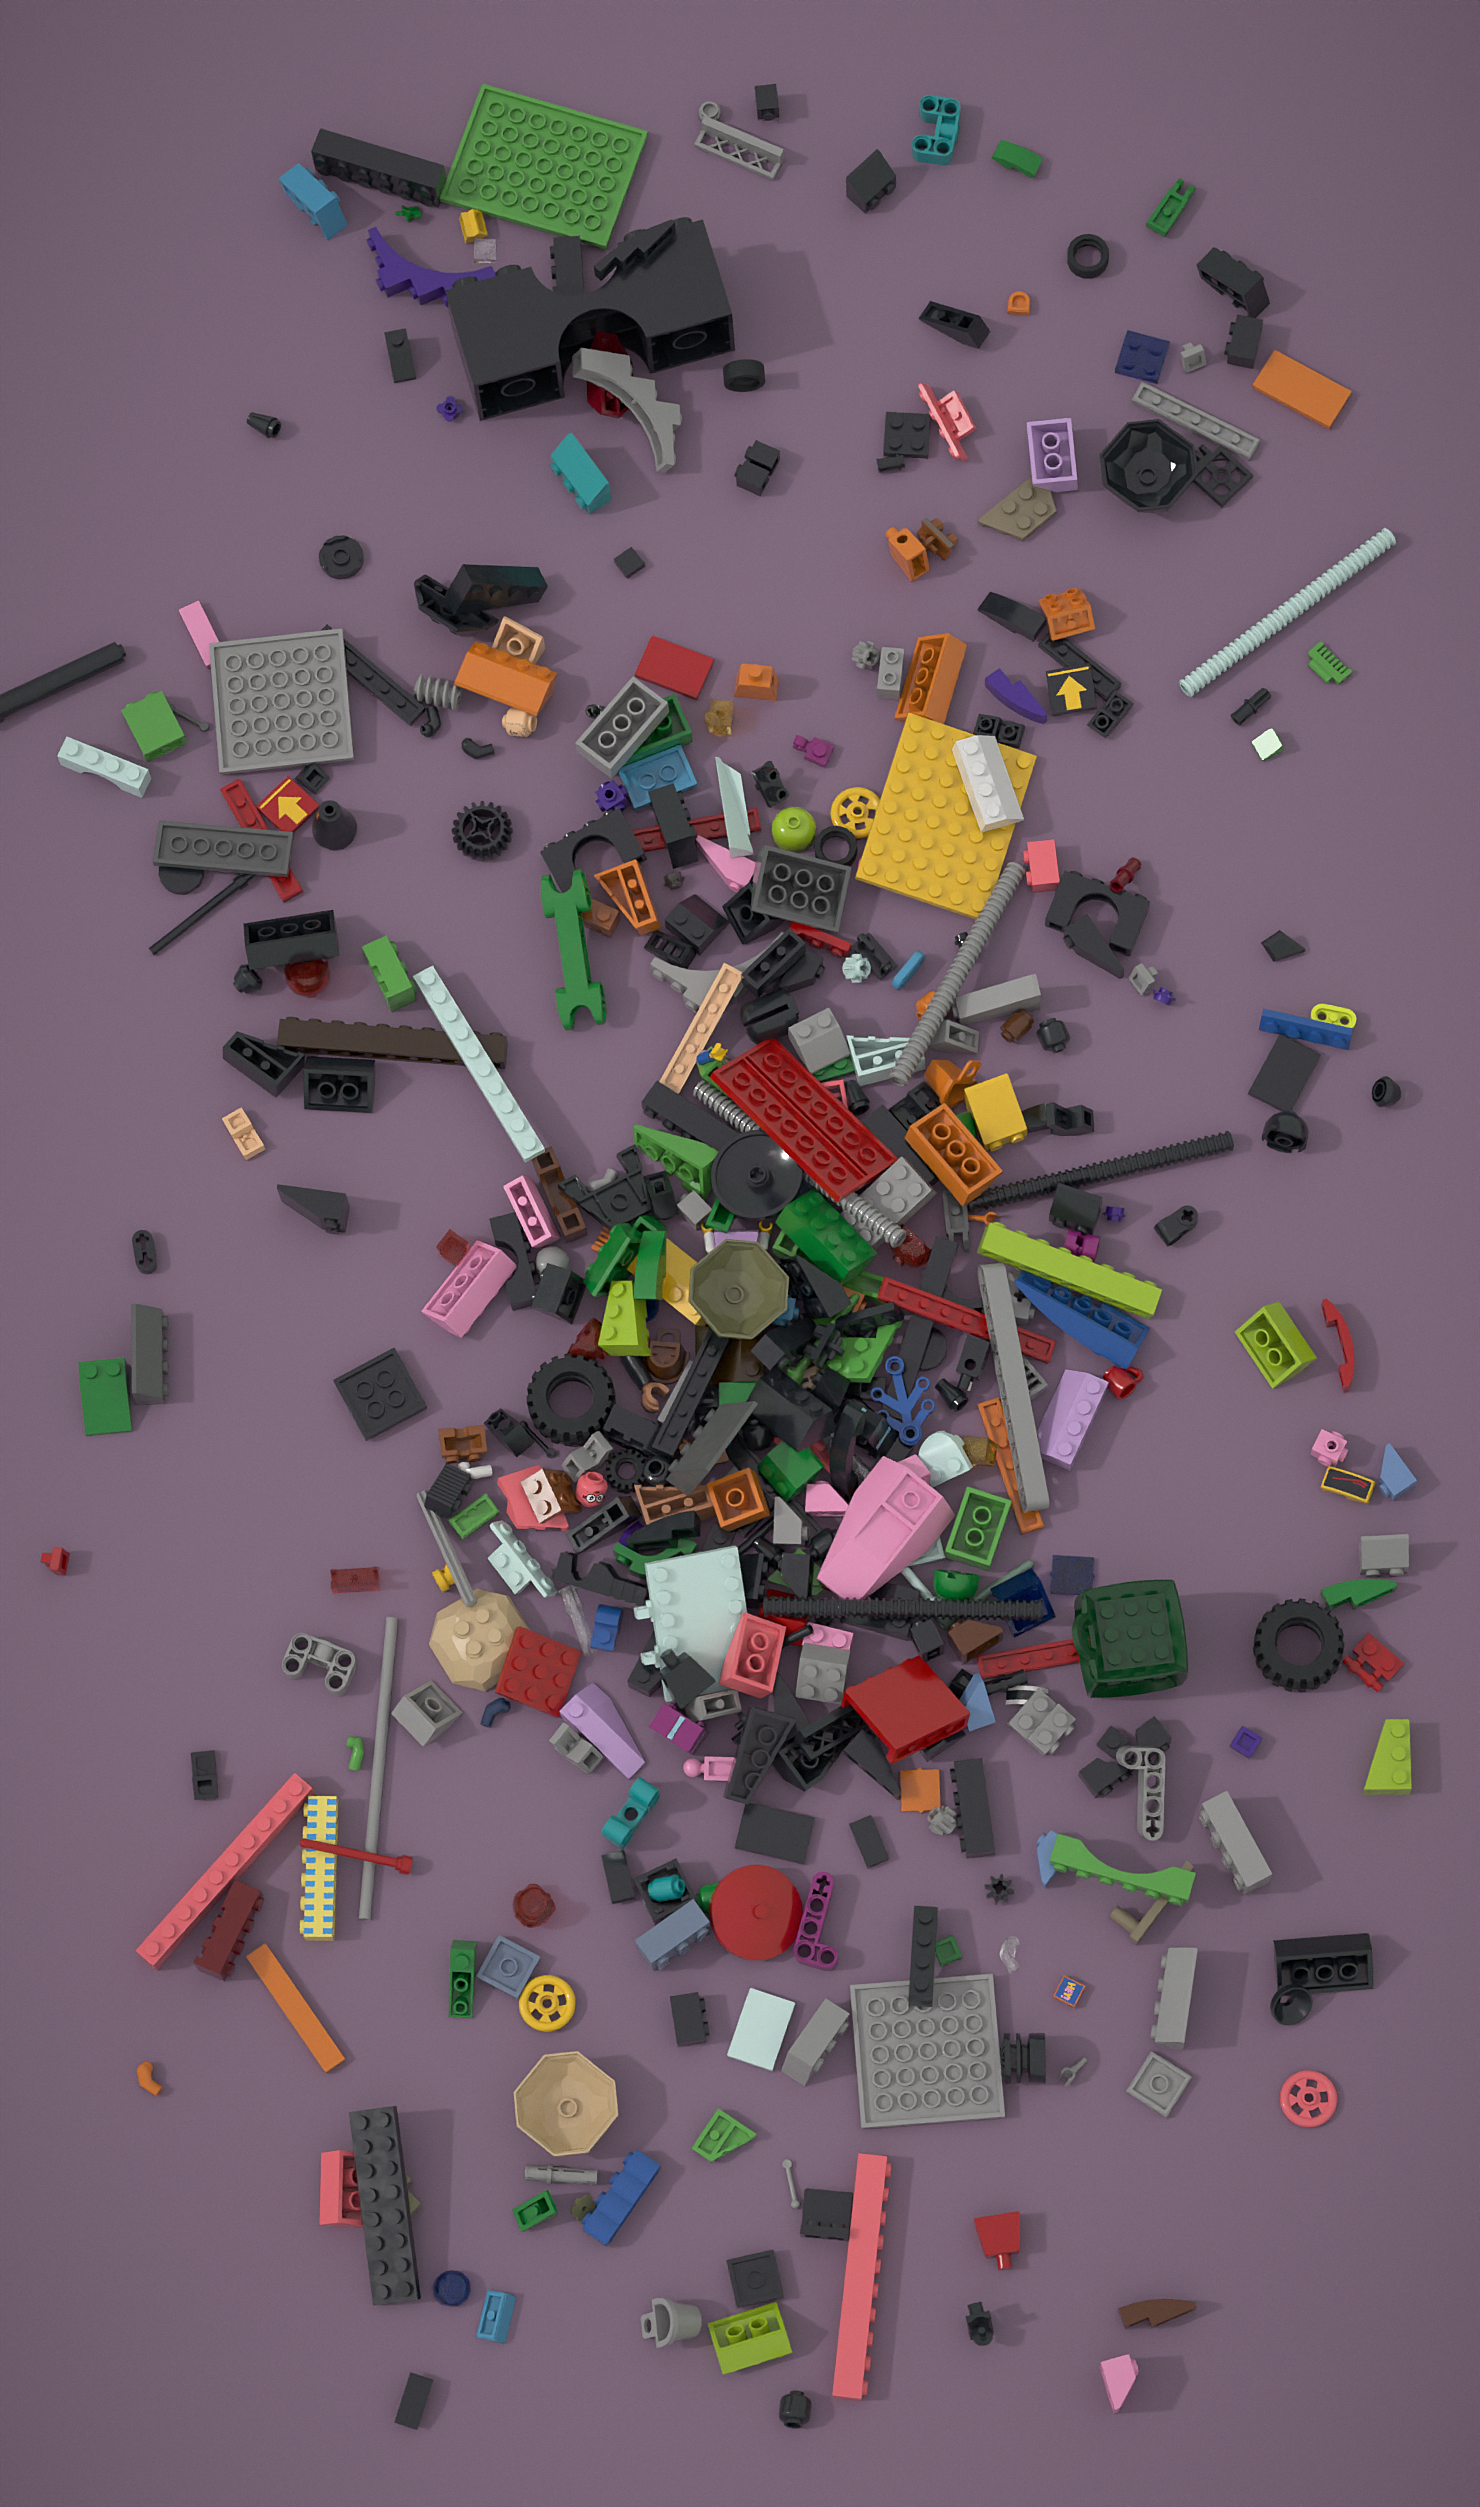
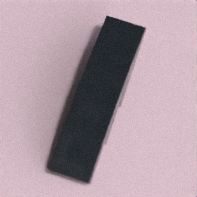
M671 219L629 238L594 265L595 276L602 281L616 266L624 271L638 257L646 262L676 232L675 222Z

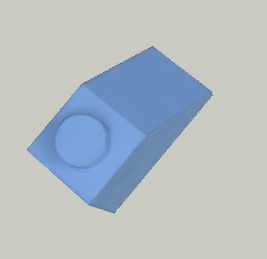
M1389 1443L1384 1450L1379 1489L1386 1498L1389 1496L1394 1501L1415 1487L1417 1480Z
M979 1672L975 1673L959 1700L970 1712L967 1724L969 1731L996 1723L983 1679Z
M1052 1830L1048 1834L1043 1833L1036 1842V1845H1038L1037 1859L1041 1885L1044 1888L1048 1886L1058 1872L1053 1869V1866L1049 1865L1057 1834Z

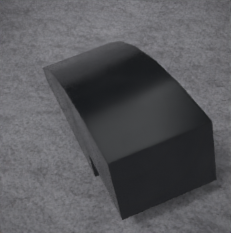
M989 592L977 610L1014 634L1018 632L1033 642L1046 626V618L1012 599L993 592Z
M695 1510L669 1515L637 1530L626 1538V1543L634 1552L677 1548L678 1539L701 1537V1519Z

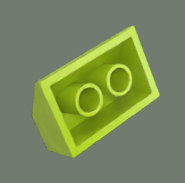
M1280 1302L1263 1306L1235 1331V1334L1272 1389L1299 1374L1317 1359Z
M777 2302L707 2323L723 2375L792 2353Z

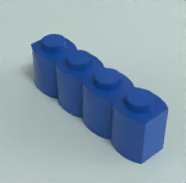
M638 2149L634 2153L629 2152L623 2161L624 2169L621 2173L616 2172L609 2181V2184L612 2186L608 2192L605 2193L603 2191L595 2202L598 2205L593 2213L589 2211L582 2221L584 2225L582 2230L606 2247L613 2240L620 2227L662 2168L660 2164Z

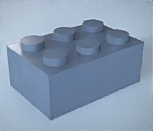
M692 1899L635 1940L636 1947L651 1969L654 1971L658 1968L660 1971L671 1963V1958L676 1955L680 1957L691 1949L689 1946L695 1941L700 1943L708 1938L711 1925L697 1903Z

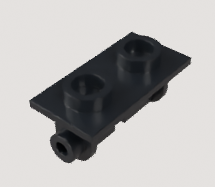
M864 933L860 934L857 937L858 941L851 946L857 954H861L862 958L868 959L871 970L880 980L898 967L870 933L866 935Z

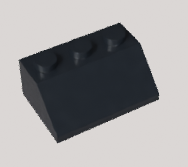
M307 1056L304 1066V1109L373 1112L375 1060Z

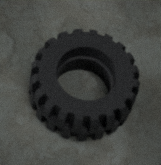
M571 1353L564 1354L565 1358L559 1359L557 1355L551 1358L552 1362L549 1364L546 1362L541 1364V1370L539 1372L535 1371L532 1375V1382L528 1384V1396H526L529 1414L535 1428L539 1429L541 1435L545 1438H551L553 1443L559 1444V1442H564L565 1446H572V1443H578L579 1446L585 1445V1441L595 1432L600 1431L602 1434L604 1433V1425L614 1404H616L611 1377L607 1375L606 1369L603 1366H598L597 1361L592 1358L587 1360L585 1355L578 1354L577 1357H572ZM570 1381L587 1385L593 1394V1405L588 1412L573 1419L556 1415L550 1407V1395L554 1389Z
M1299 1598L1298 1601L1293 1602L1292 1599L1285 1600L1282 1605L1279 1603L1274 1605L1270 1612L1267 1611L1263 1615L1261 1622L1258 1623L1256 1628L1253 1654L1256 1657L1255 1663L1263 1671L1262 1675L1266 1680L1268 1678L1273 1681L1272 1684L1276 1687H1279V1685L1285 1687V1691L1292 1692V1689H1297L1298 1693L1306 1692V1689L1309 1688L1312 1690L1319 1688L1320 1684H1326L1331 1676L1335 1675L1342 1660L1345 1642H1343L1344 1634L1343 1630L1339 1628V1621L1336 1616L1332 1617L1330 1615L1331 1611L1328 1608L1324 1607L1322 1609L1319 1607V1603L1315 1601L1308 1603L1306 1599ZM1290 1626H1304L1316 1633L1321 1642L1319 1656L1314 1662L1307 1665H1293L1286 1662L1277 1651L1276 1642L1279 1634Z

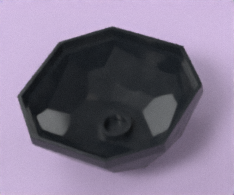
M1160 419L1127 422L1099 456L1103 487L1123 503L1140 513L1168 511L1198 476L1194 444Z

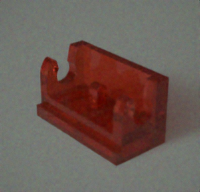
M377 1566L330 1570L333 1594L380 1591L379 1567Z

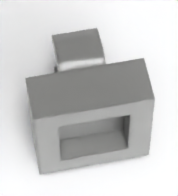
M1191 342L1182 345L1185 351L1180 352L1182 367L1186 373L1206 365L1205 352L1201 344L1193 347Z
M1141 963L1133 969L1128 979L1142 996L1151 989L1155 982L1154 976L1158 974V971L1154 966L1146 969Z

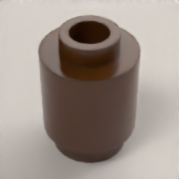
M1023 1009L1015 1012L1000 1027L1002 1030L1001 1036L1009 1043L1012 1041L1017 1043L1032 1028L1033 1018Z

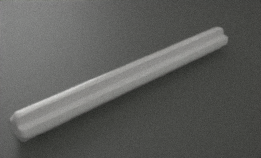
M428 1491L418 1492L416 1495L462 1600L466 1607H471L477 1603L476 1597L437 1512L434 1513L432 1510L430 1511L424 1507Z

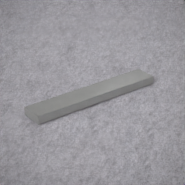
M1141 382L1132 398L1131 403L1218 446H1222L1249 461L1260 444V439L1144 382Z

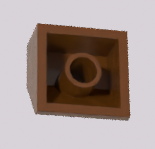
M960 1620L950 1626L951 1630L948 1631V1643L962 1665L1003 1641V1630L1001 1627L972 1620L965 1622Z

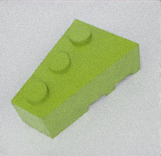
M1409 1719L1385 1720L1362 1795H1410L1412 1786Z

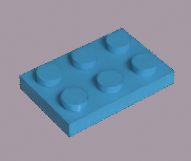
M681 744L624 766L618 771L635 811L651 805L648 791L674 783L676 791L681 790L682 793L698 787Z

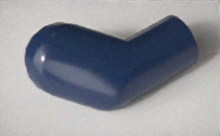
M497 1698L487 1704L480 1724L491 1728L496 1714L499 1712L507 1713L510 1710V1702L506 1701L505 1698Z

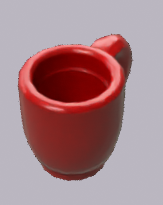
M1116 1365L1110 1367L1103 1375V1379L1109 1382L1108 1389L1119 1400L1129 1396L1137 1384L1144 1378L1143 1372L1139 1368L1128 1367L1126 1370ZM1128 1373L1134 1375L1136 1379H1133Z

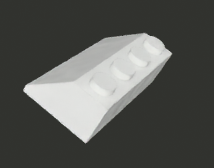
M976 735L956 741L952 752L981 833L1023 821L1024 817L995 736Z

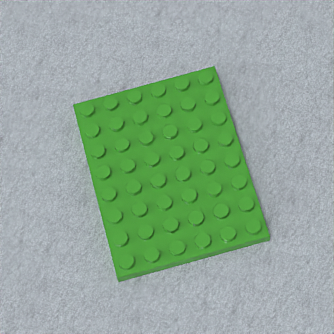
M482 83L442 190L440 202L467 210L476 209L484 215L560 237L580 236L581 243L607 250L646 143L648 131Z

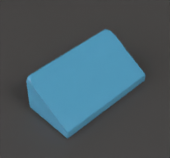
M487 2290L476 2338L505 2344L516 2301L515 2296Z

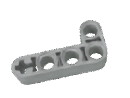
M1122 1746L1116 1753L1117 1762L1128 1769H1139L1137 1832L1145 1839L1157 1840L1163 1834L1165 1754L1162 1750L1152 1746ZM1132 1751L1134 1758L1132 1762L1126 1763L1125 1755ZM1151 1752H1155L1157 1755L1156 1761L1149 1764L1148 1755ZM1154 1775L1156 1783L1153 1787H1148L1147 1779ZM1154 1799L1155 1807L1153 1810L1148 1811L1146 1804L1149 1800ZM1146 1815L1151 1816V1817H1155V1818H1154V1819H1153V1818L1148 1819V1818H1146ZM1151 1825L1154 1826V1830L1146 1832V1828H1149Z

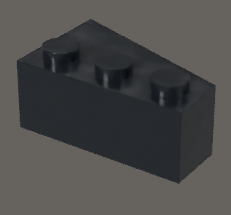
M238 1031L223 1046V1059L275 1098L278 1097L305 1066V1054L300 1052L297 1054L285 1050V1047L265 1043L262 1039Z
M654 1630L642 1653L655 1651L654 1646L657 1644ZM640 1655L627 1680L628 1687L650 1697L662 1686V1678L659 1674L660 1667L656 1668L655 1664L644 1665Z

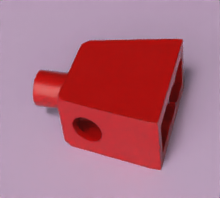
M1019 2211L974 2218V2226L985 2257H996L998 2270L1011 2269L1010 2255L1020 2252Z

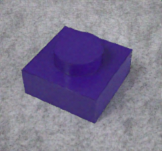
M1242 1726L1230 1744V1748L1250 1759L1262 1741V1737Z

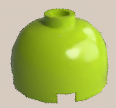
M788 807L776 815L772 823L771 833L774 843L780 849L800 853L812 846L817 829L814 818L807 810L800 807Z

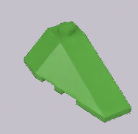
M633 1126V1138L636 1146L653 1161L659 1160L670 1176L675 1174L682 1181L681 1186L690 1193L694 1190L703 1200L708 1197L712 1189V1165L718 1153L715 1148H711L699 1141L644 1126Z

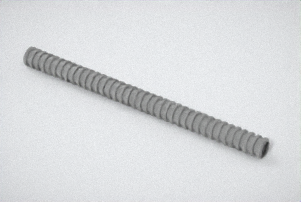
M1009 862L1006 865L1003 874H1001L1000 879L997 881V885H995L994 890L991 892V896L988 897V901L984 905L985 907L982 908L975 924L972 926V930L969 931L966 941L963 942L956 958L953 960V964L950 965L947 975L944 976L937 992L934 994V998L931 999V1003L927 1006L928 1009L925 1010L924 1015L918 1022V1026L915 1028V1032L912 1033V1038L908 1040L902 1055L899 1056V1061L896 1062L892 1072L889 1074V1078L894 1084L898 1086L908 1085V1081L912 1077L911 1075L914 1074L918 1063L921 1061V1057L924 1056V1052L928 1049L927 1046L930 1045L931 1040L937 1033V1029L940 1027V1023L943 1022V1017L947 1015L953 1000L956 999V995L959 993V989L963 986L962 983L966 981L972 966L975 965V961L978 959V955L982 952L981 949L985 947L991 932H993L994 927L997 925V921L1000 920V916L1004 913L1007 904L1016 891V887L1019 886L1022 876L1025 875V869L1020 864Z
M703 1080L696 1085L693 1096L698 1098L699 1101L704 1102L715 1113L720 1114L722 1118H725L736 1129L741 1130L742 1133L751 1130H762L733 1100H730L723 1092H719V1089L714 1088L708 1081ZM804 1171L805 1181L810 1182V1185L815 1186L817 1190H820L822 1194H826L827 1198H831V1201L836 1203V1201ZM855 1192L837 1203L838 1206H842V1209L850 1215L853 1214V1217L858 1219L859 1222L864 1223V1226L869 1227L876 1235H880V1238L885 1239L888 1244L891 1243L892 1247H897L904 1241L906 1231L901 1229L899 1225H895V1222L890 1221L883 1213H879V1210L874 1209L871 1204L868 1205V1202L863 1201V1198L858 1197Z

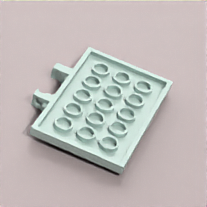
M734 1545L644 1563L650 1600L645 1601V1606L635 1607L634 1614L638 1620L650 1618V1621L653 1622L657 1645L654 1646L655 1651L640 1653L642 1663L644 1665L655 1664V1667H660L661 1670L666 1666L660 1658L663 1652L671 1648L677 1657L686 1652L716 1680L714 1684L700 1695L731 1689L720 1685L719 1680L724 1659L743 1612L747 1613L737 1546ZM662 1680L665 1701H673Z

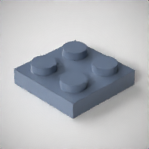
M498 1935L476 1978L519 2000L521 1992L528 1983L541 1957Z

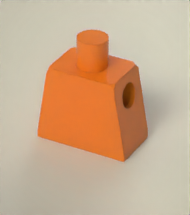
M892 527L886 532L885 536L888 538L890 553L911 582L930 570L925 547L907 528L899 531L896 527Z
M741 664L736 676L734 697L776 701L779 678L774 668L757 664Z

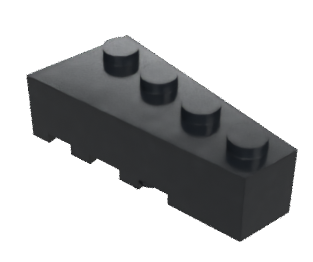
M462 564L445 597L453 614L458 615L537 603L548 586L538 567Z
M749 1705L724 1791V1798L749 1804L769 1766H771L780 1747L797 1721L795 1718Z

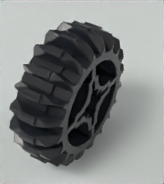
M481 801L480 806L477 807L475 802H472L471 809L464 806L465 814L458 812V819L453 820V825L455 826L452 828V834L455 835L453 842L458 843L457 849L459 851L463 850L465 857L471 853L472 860H475L477 856H480L482 862L485 859L484 856H488L492 860L493 853L500 856V848L507 850L508 846L506 843L512 840L510 836L513 833V828L510 827L512 825L511 819H507L508 814L506 811L501 812L500 806L494 808L492 802L485 806L484 801ZM478 817H489V818L486 819V820H482V819H480V818H478ZM471 821L473 829L469 832V835L465 837V828ZM498 825H500V833L495 840H493L491 834L496 830L495 828ZM478 827L483 831H486L487 836L482 831H478ZM478 842H483V843H485L486 845H475V844L478 843Z

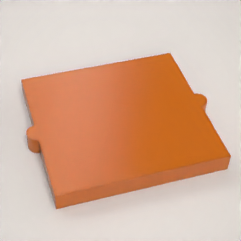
M919 1767L917 1770H900L902 1812H919L922 1814L923 1811H932L935 1807H940L939 1769L922 1770Z

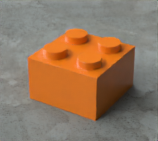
M746 1468L706 1484L720 1527L727 1532L771 1515L757 1473L751 1468Z

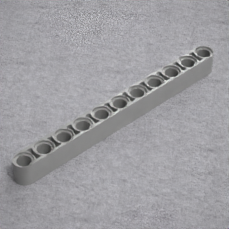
M1003 1262L979 1265L978 1280L1021 1507L1024 1512L1048 1509L1049 1496L1005 1265Z

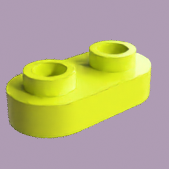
M1318 1004L1311 1011L1310 1018L1313 1020L1353 1029L1356 1025L1355 1013L1347 1008ZM1321 1014L1325 1015L1326 1019L1320 1020L1318 1016ZM1346 1019L1349 1023L1343 1025L1340 1021Z

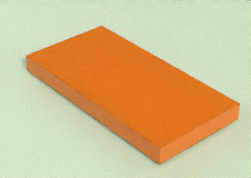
M1277 350L1273 351L1252 384L1253 389L1327 429L1331 428L1352 394L1351 390Z

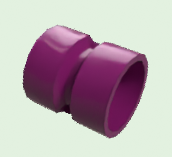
M1069 1229L1064 1248L1070 1250L1072 1255L1089 1257L1095 1263L1100 1236L1092 1234L1083 1236L1081 1232Z

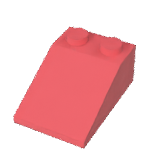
M743 1612L724 1659L719 1684L760 1699L772 1693L786 1627Z

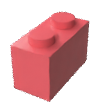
M1054 839L1027 842V850L1023 851L1024 864H1029V872H1026L1027 885H1031L1032 893L1057 890L1060 881Z

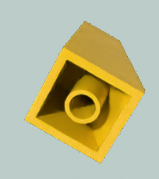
M1007 1073L964 1089V1104L967 1111L971 1112L975 1123V1131L982 1147L986 1151H997L1006 1143L1011 1142L1015 1144L1024 1140V1137L1027 1136V1127Z

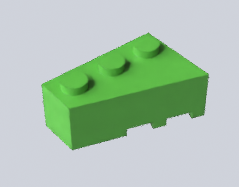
M386 935L362 946L364 956L390 1011L393 1012L415 1002L414 994L417 993L414 982L412 980L409 981L406 975L408 970L404 961H399L396 955L399 951L395 942H390Z

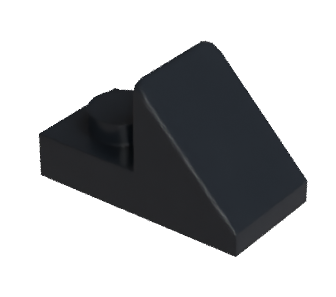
M873 1377L870 1383L850 1382L843 1398H860L864 1401H873L870 1395L872 1389L879 1387L885 1393L886 1378ZM876 1391L873 1397L879 1399L882 1393Z

